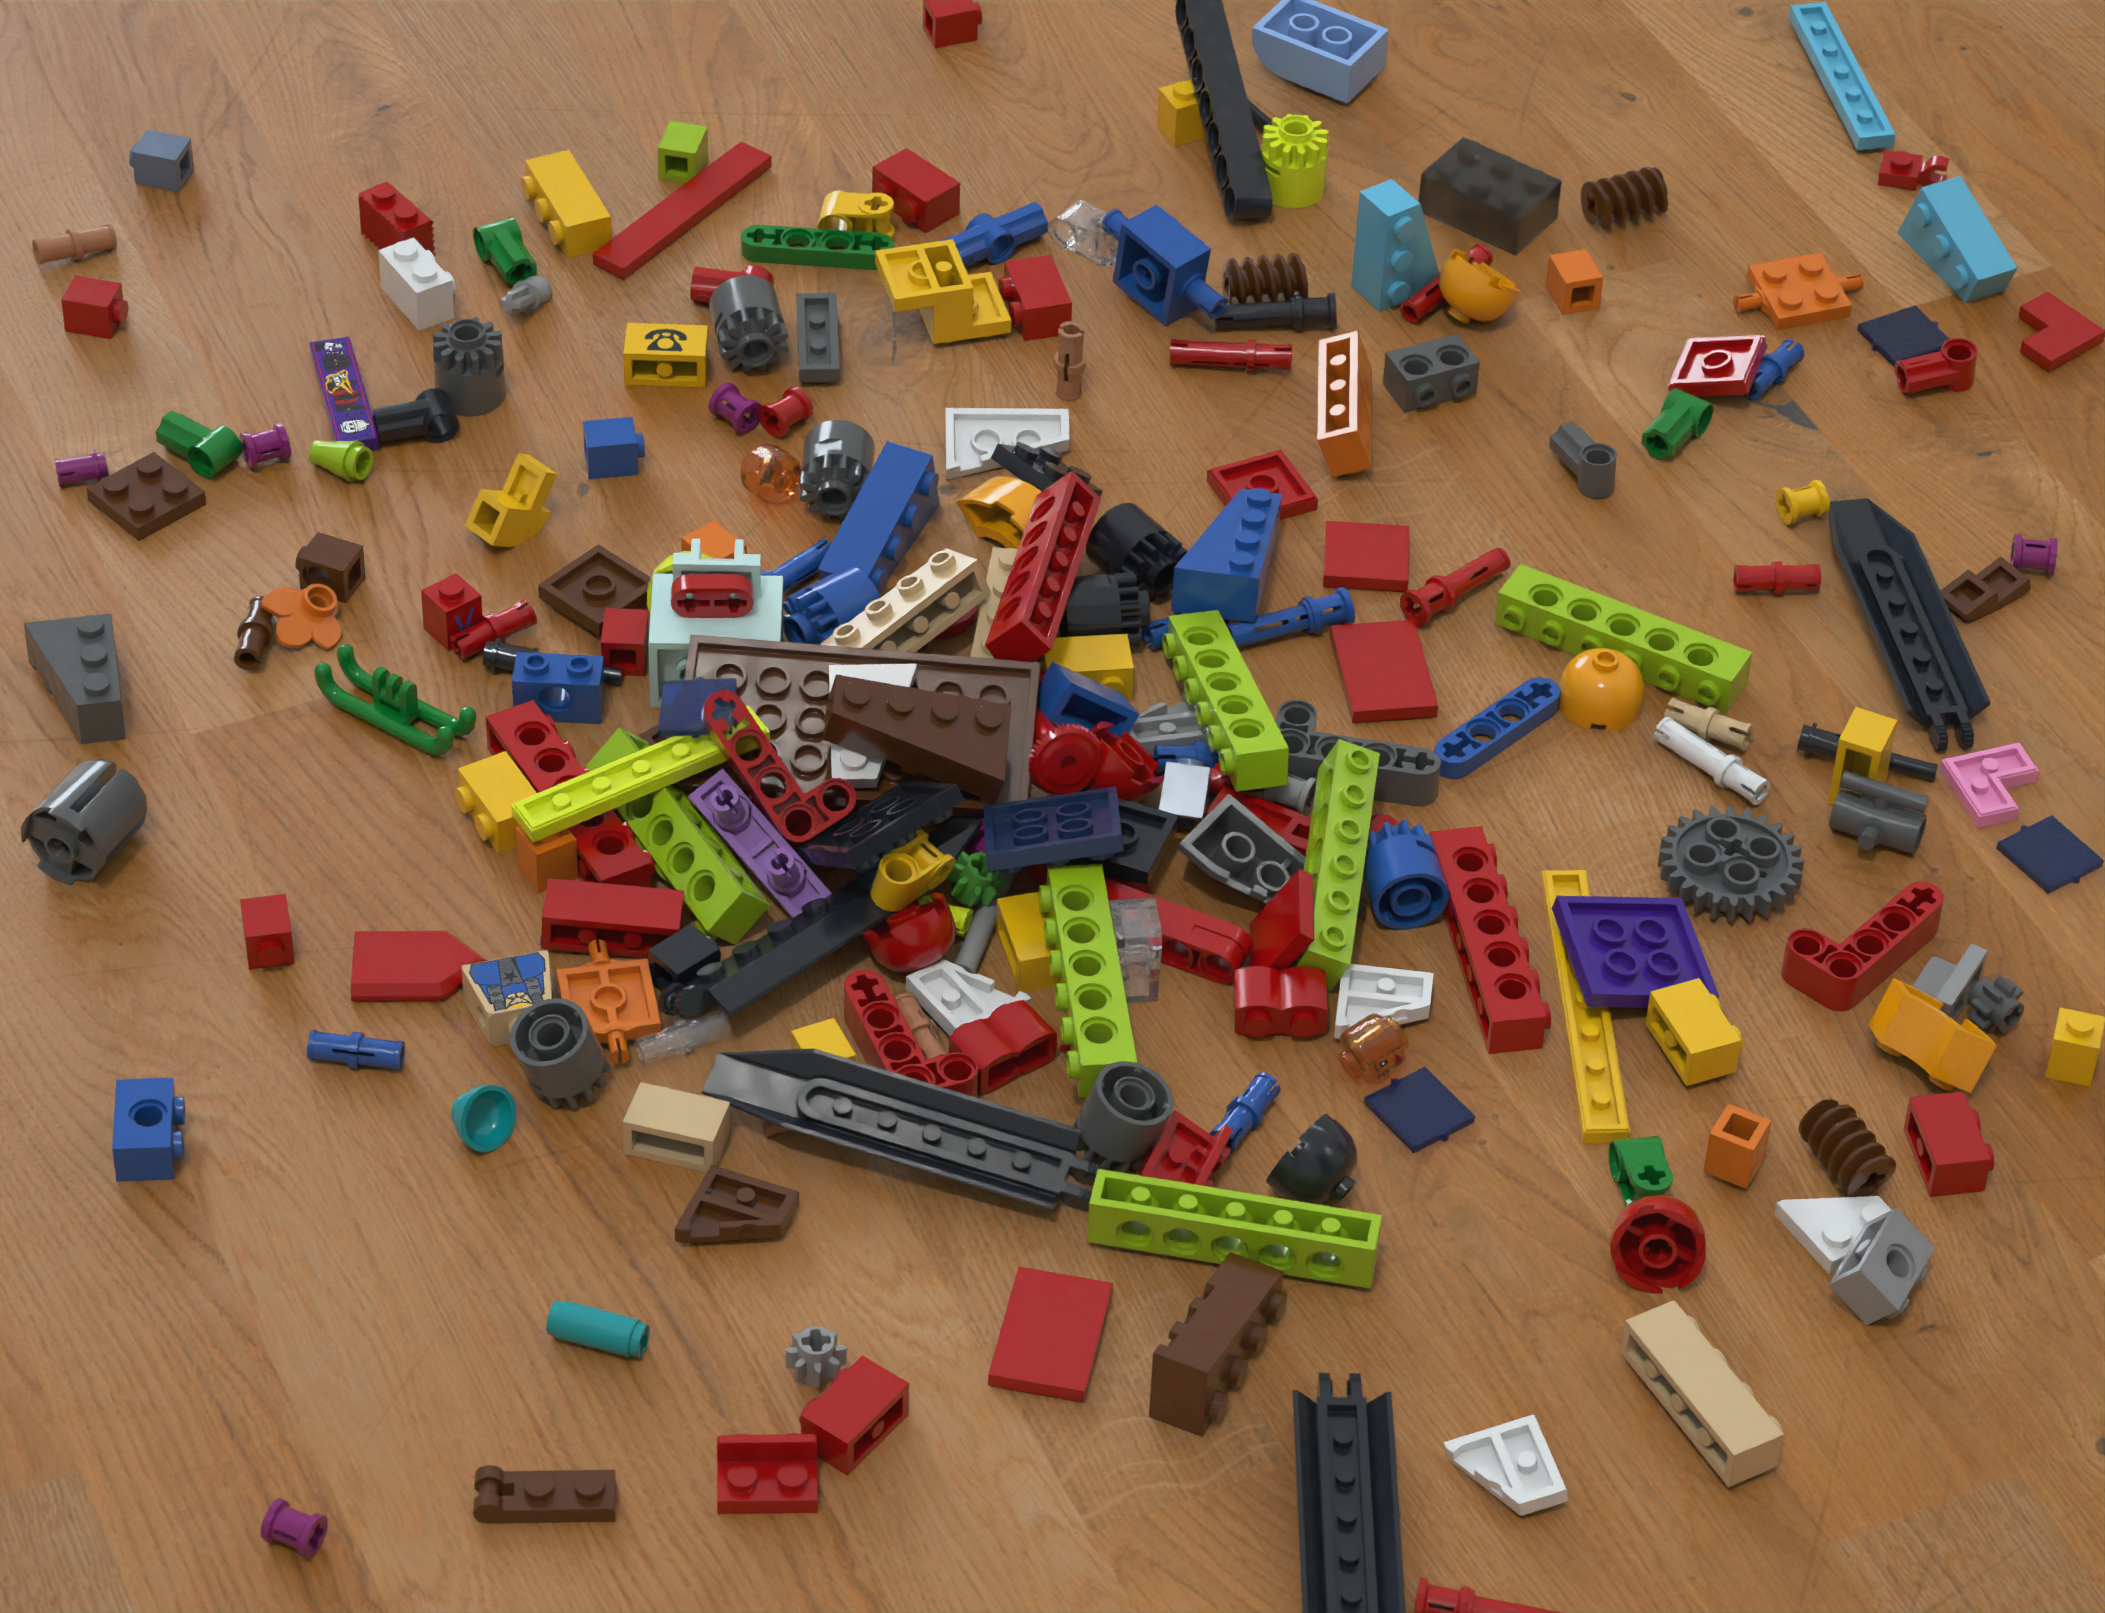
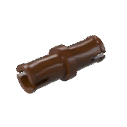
M255 596L250 600L246 618L240 622L237 630L239 643L234 654V662L244 670H254L260 666L264 647L270 643L273 632L270 625L274 615L260 606L264 596Z

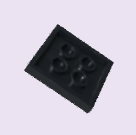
M903 781L811 840L802 843L796 847V850L806 864L822 865L823 868L829 866L838 867L839 869L855 868L856 871H861L877 863L880 860L878 854L891 845L893 848H898L914 840L917 837L915 831L927 823L935 825L951 817L954 814L952 808L965 799L957 784Z

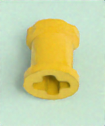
M1820 480L1810 481L1805 487L1793 490L1784 487L1776 492V509L1784 524H1793L1798 518L1813 514L1817 517H1822L1829 512V495L1825 485Z

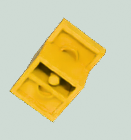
M953 239L875 250V264L894 311H913L919 309L933 344L952 343L959 340L1011 333V318L991 272L968 275Z

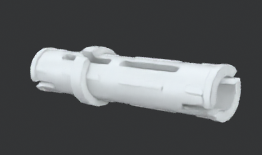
M1671 717L1663 718L1656 726V729L1664 733L1654 732L1653 739L1656 742L1668 747L1714 777L1715 784L1721 788H1731L1748 799L1753 805L1760 804L1767 797L1768 793L1760 788L1763 787L1769 790L1771 782L1745 767L1742 759L1735 754H1732V756L1725 754L1675 722Z

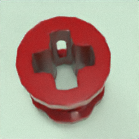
M798 387L788 388L784 391L783 398L774 404L767 403L759 409L761 425L769 435L777 438L785 436L789 431V427L796 422H805L813 415V406L809 397Z

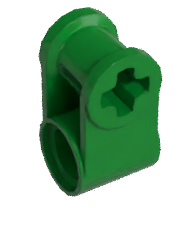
M1659 1136L1613 1140L1610 1142L1608 1152L1610 1171L1613 1180L1618 1185L1625 1207L1645 1196H1666V1192L1670 1190L1673 1183V1173L1669 1168L1663 1143Z

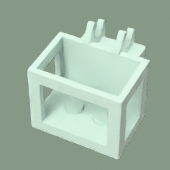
M692 539L691 553H673V574H653L648 642L651 708H673L675 700L683 693L690 634L783 642V576L761 575V554H745L744 539H735L734 559L702 558V550L700 549L701 539ZM688 574L742 575L753 584L754 604L748 614L738 618L682 617L676 614L671 607V586L676 578ZM686 594V598H695L694 594ZM730 594V598H739L738 594Z

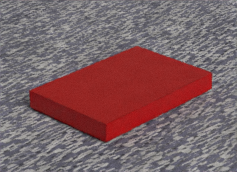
M1415 620L1330 626V640L1352 723L1437 717L1438 703Z
M1018 1266L990 1366L988 1386L1084 1402L1112 1297L1113 1283Z

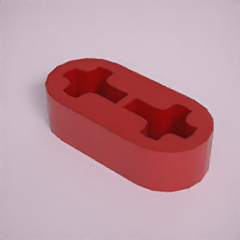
M688 574L676 578L671 586V607L676 614L682 617L738 618L748 614L754 604L753 584L742 575ZM686 594H694L695 598H686ZM730 594H738L739 598H730Z

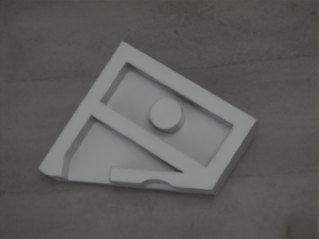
M1185 691L1183 692V701L1167 708V704L1162 701L1149 707L1147 711L1140 713L1128 733L1152 757L1155 745L1192 746L1194 741H1204L1205 746H1209L1207 729L1198 726L1195 704L1188 705Z

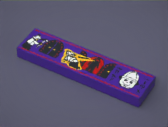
M350 337L309 342L310 355L334 441H360L370 450L379 449L378 435Z

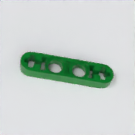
M752 225L745 228L741 233V254L749 261L761 263L878 270L875 264V250L894 248V240L890 236L875 232ZM796 244L806 245V247L803 248H794L790 246ZM832 247H841V248H845V249H844V250L835 251V250H830L829 248H832Z

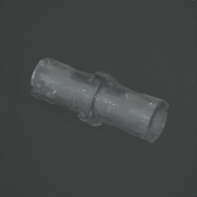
M719 1009L686 1022L683 1019L672 1022V1027L635 1038L634 1043L639 1060L646 1067L671 1056L694 1054V1049L714 1041L729 1038L732 1036V1032L725 1012Z

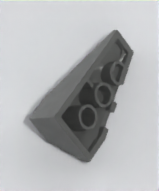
M1230 794L1177 847L1180 852L1210 877L1266 904L1299 869L1304 870L1305 856ZM1360 902L1358 907L1357 918L1366 909V907H1364Z

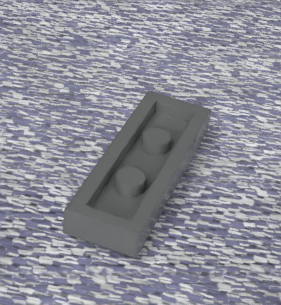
M796 293L799 382H840L836 293Z

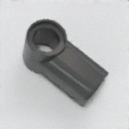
M1573 422L1560 425L1556 433L1550 437L1549 447L1578 477L1579 491L1591 498H1603L1611 495L1615 485L1617 460L1615 449L1603 443H1595L1581 427H1577Z

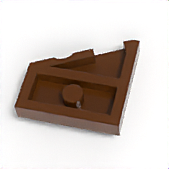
M711 1165L675 1227V1241L691 1243L780 1238L799 1206V1191Z

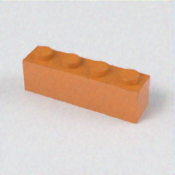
M1358 331L1319 340L1317 440L1332 477L1355 474L1361 470L1372 468V366Z

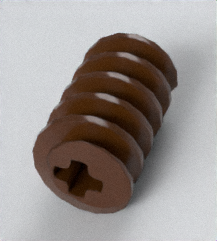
M1644 167L1639 171H1628L1624 175H1613L1610 179L1600 178L1597 182H1585L1581 188V205L1585 219L1590 224H1594L1597 219L1602 228H1609L1612 218L1616 224L1620 225L1625 222L1626 215L1631 221H1636L1640 216V212L1647 218L1653 215L1654 209L1659 214L1665 213L1668 208L1667 186L1662 173L1656 167Z
M1290 253L1286 261L1281 254H1276L1272 257L1271 263L1265 255L1259 256L1255 264L1250 257L1242 258L1240 266L1234 258L1227 259L1222 274V293L1228 300L1226 304H1231L1234 297L1237 298L1238 303H1246L1248 296H1252L1254 303L1262 302L1263 295H1268L1270 302H1277L1279 293H1283L1286 301H1290V297L1294 296V292H1299L1302 298H1308L1306 268L1297 253Z
M1833 1099L1822 1100L1805 1113L1799 1124V1134L1808 1143L1811 1151L1818 1156L1821 1164L1828 1169L1830 1176L1838 1182L1840 1189L1850 1197L1868 1196L1892 1177L1896 1169L1895 1160L1886 1155L1885 1147L1876 1142L1874 1133L1866 1130L1867 1127L1864 1120L1857 1117L1856 1111L1852 1106L1848 1104L1839 1105L1838 1101Z

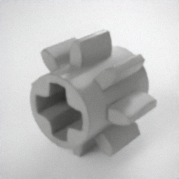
M819 1326L806 1328L800 1334L793 1333L792 1347L785 1349V1365L788 1368H795V1382L802 1381L806 1385L816 1388L829 1383L840 1372V1366L847 1364V1346L837 1345V1331L830 1332L828 1329Z

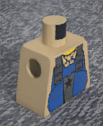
M547 950L461 966L464 1002L486 1041L492 1046L510 1044L511 1029L519 1015L537 1002L552 999L549 954Z

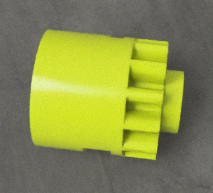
M1287 114L1282 119L1274 117L1272 125H1264L1261 153L1271 188L1272 204L1284 208H1304L1317 203L1323 197L1325 192L1329 131L1321 129V121L1312 122L1307 115Z

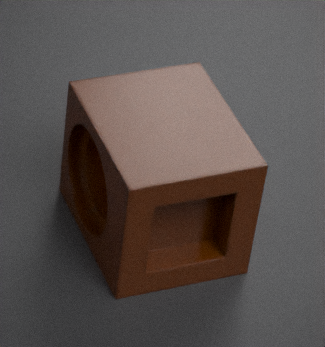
M317 532L309 544L299 550L296 557L295 566L299 571L300 589L303 590L311 584H323L331 588L337 596V601L346 603L366 578L363 546Z

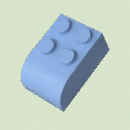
M1281 0L1252 27V43L1261 62L1277 76L1297 83L1301 87L1327 95L1334 100L1349 103L1385 68L1389 29L1314 0Z

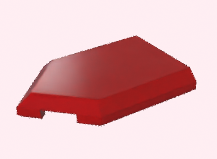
M355 931L351 972V1001H444L456 993L457 986L462 983V965L488 960L448 931Z

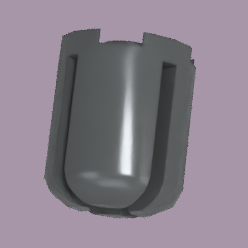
M105 759L84 761L76 765L25 818L21 826V841L24 843L28 838L32 849L41 859L37 867L51 878L67 885H71L75 880L90 879L92 881L142 827L147 813L146 794L137 779L124 768L116 773L115 763Z

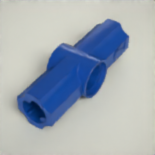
M1033 202L997 218H993L987 213L979 214L968 223L965 231L941 241L954 240L965 267L984 259L998 264L1010 257L1015 246L1048 233V220L1045 217L1043 208L1038 203Z

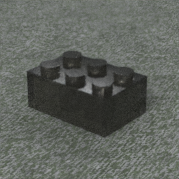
M1463 137L1421 173L1418 202L1421 204L1423 214L1516 256L1557 219L1562 181L1541 170L1514 160L1508 155H1503L1474 140Z

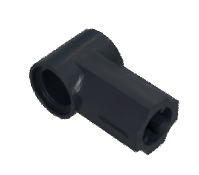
M439 388L423 391L415 401L377 407L372 410L379 444L425 436L432 442H445L453 438L459 430V422L449 394Z

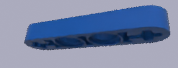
M1537 677L1529 679L1439 740L1435 745L1434 752L1441 759L1440 776L1447 779H1461L1469 775L1553 717L1558 712L1561 693L1559 685L1548 678ZM1512 714L1519 716L1522 720L1516 722L1506 721L1501 716ZM1484 734L1490 736L1493 740L1482 742L1475 740L1472 736Z

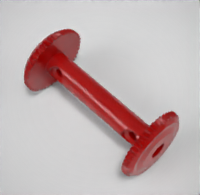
M1040 673L1039 683L1042 680L1044 674ZM1037 707L1033 740L1035 744L1033 745L1034 749L1030 750L1032 753L1029 754L1030 759H1028L1029 764L1027 765L1029 767V775L1032 777L1031 780L1039 789L1051 795L1083 790L1084 787H1087L1095 779L1101 765L1103 754L1101 753L1102 748L1098 738L1088 728L1080 727L1079 724L1075 726L1073 723L1070 726L1068 723L1066 726L1062 724L1061 727L1059 725L1056 727Z

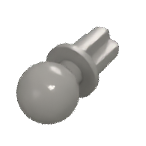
M531 276L525 281L516 283L512 290L501 298L500 306L505 307L506 314L510 316L520 312H532L539 305H543L551 299V285L541 276Z

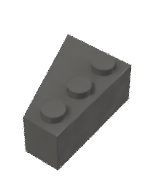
M87 615L24 623L29 663L34 670H38L44 680L45 688L58 701L61 713L80 743L87 744L126 739L112 615Z

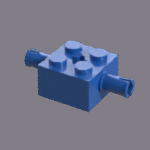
M1157 204L1131 219L1124 216L1119 209H1113L1107 213L1102 220L1104 225L1101 228L1119 241L1112 280L1115 285L1166 327L1197 309L1202 310L1211 320L1217 319L1224 313L1228 306L1226 305L1228 300L1206 283L1211 249L1201 239H1198Z

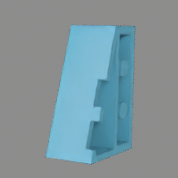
M1958 176L1920 189L1898 234L1965 303L2005 291L2018 268L1962 177Z
M1393 179L1362 190L1359 193L1351 287L1380 312L1409 299L1440 274L1421 204Z

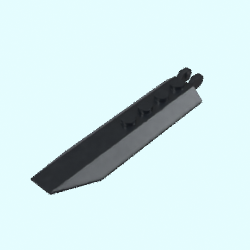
M1868 498L1830 502L1829 518L1834 547L1906 713L1923 727H1928L1929 740L1931 745H1933L1934 751L1947 750L1948 734L1945 725H1954L1955 738L1959 742L1960 748H1972L1974 733L1970 720L1990 706L1991 702L1915 534Z
M955 817L929 833L928 841L944 855L951 854L957 861V858L979 831L983 822L982 820ZM879 865L826 898H818L804 904L801 908L802 912L792 919L781 920L770 925L767 928V934L758 940L744 942L736 946L732 950L733 955L724 961L702 967L697 971L698 977L685 985L674 982L667 986L668 988L663 989V992H660V996L657 997L658 1008L661 1009L660 1012H664L665 1015L675 1016L676 1014L683 1018L695 1017V1014H700L708 1008L718 1005L727 1016H732L898 912L881 909L871 898L870 892ZM934 889L928 890V891L925 892L923 895H921L920 897H918L916 900H918L919 898H921L922 896L926 895L927 893H929L930 891H932V890H934Z
M814 1048L718 1053L702 1089V1094L728 1101L730 1106L780 1128L1051 1211L1061 1200L1068 1207L1088 1212L1092 1190L1068 1183V1177L1070 1175L1079 1183L1094 1186L1097 1170H1105V1168L1075 1157L1082 1129Z
M1318 1373V1397L1316 1403L1298 1390H1293L1292 1393L1302 1613H1405L1392 1393L1385 1392L1366 1403V1398H1362L1361 1374L1349 1373V1379L1346 1382V1395L1348 1397H1332L1333 1382L1330 1378V1373Z

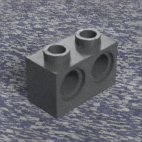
M1455 334L1386 352L1383 385L1402 411L1406 413L1476 394L1480 362L1461 337Z

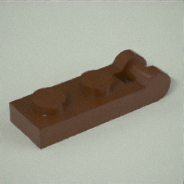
M486 1465L478 1468L475 1472L474 1488L479 1495L473 1502V1516L479 1522L487 1524L615 1522V1470L503 1471L497 1466ZM500 1496H514V1499H503Z

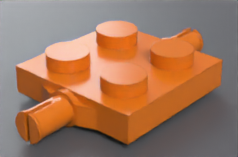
M1821 252L1749 265L1746 278L1752 286L1754 293L1735 295L1733 305L1736 312L1760 309L1770 318L1776 330L1849 317L1852 305L1844 292L1863 289V278L1860 276V273L1841 277L1837 276L1832 272Z
M599 939L598 952L596 940H593L588 944L591 962L579 967L556 969L559 997L570 1000L582 1008L600 1044L608 1043L611 1062L619 1064V1050L621 1063H625L630 1058L626 1041L661 1036V1021L648 959L629 961L609 959L607 943Z

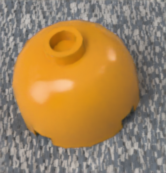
M1453 249L1444 263L1439 279L1441 295L1451 305L1447 312L1468 324L1471 318L1480 322L1496 320L1504 315L1513 305L1521 290L1516 289V285L1492 267L1483 262L1481 264L1477 262L1470 264L1468 261L1471 255L1458 249Z
M1595 648L1580 652L1565 666L1559 683L1561 690L1559 700L1560 711L1569 721L1582 728L1591 730V725L1596 724L1606 725L1605 731H1616L1630 726L1640 716L1645 696L1642 673L1630 657L1619 651Z

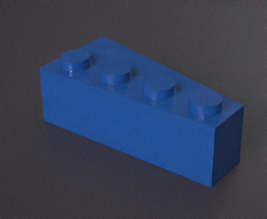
M886 442L818 567L820 580L847 566H854L869 577L879 594L882 593L887 580L940 505L937 490L939 475L935 473L933 455Z
M1262 488L1240 489L1174 567L1171 611L1189 614L1219 610L1224 619L1256 622L1278 540L1282 494L1270 493Z

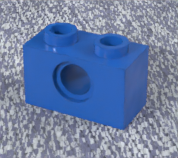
M517 652L512 677L513 707L534 700L543 714H549L554 722L601 724L605 698L604 656Z
M173 1077L116 1080L112 1145L116 1182L174 1179L175 1160H183L184 1158L183 1132L176 1131L177 1125H185L184 1096L176 1097Z

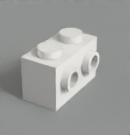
M415 238L400 241L392 246L378 250L381 289L418 331L454 319L453 295L456 294L455 281L448 271L444 272L436 263L433 254L429 250L425 251Z

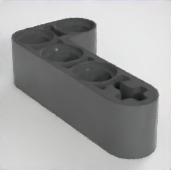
M1289 700L1280 705L1275 722L1289 747V774L1306 780L1311 777L1317 779L1318 768L1336 742L1341 739L1380 753L1373 800L1410 806H1426L1436 800L1438 796L1441 759L1434 751L1415 746L1315 732L1317 711L1312 704L1303 700Z

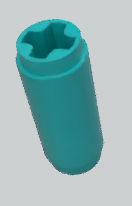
M556 1300L548 1314L546 1332L555 1335L557 1339L629 1358L632 1356L641 1358L648 1344L650 1325L642 1323L641 1320L567 1300L564 1302Z

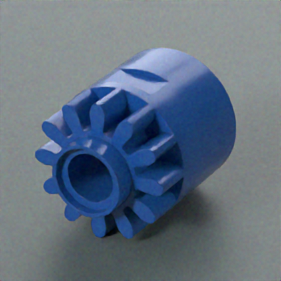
M847 566L787 597V601L783 602V609L787 612V614L783 615L785 635L791 643L820 645L833 634L837 627L850 622L863 612L870 602L881 597L872 581L864 572L854 566Z
M1402 820L1399 825L1392 826L1390 823L1385 822L1382 825V829L1377 833L1369 831L1363 879L1376 918L1387 927L1401 930L1421 927L1436 919L1448 904L1449 891L1431 835L1425 834L1421 824L1414 826L1410 830L1407 820Z

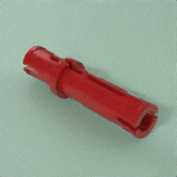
M1476 244L1467 252V254L1471 255L1468 261L1470 264H1473V262L1481 264L1483 262L1490 266L1493 262L1490 250L1482 244ZM1440 274L1409 299L1401 303L1400 313L1406 321L1416 324L1425 315L1444 302L1445 299L1442 297L1439 288Z
M1171 339L1170 365L1246 368L1247 372H1255V368L1291 371L1292 344H1261L1251 339H1248V343Z

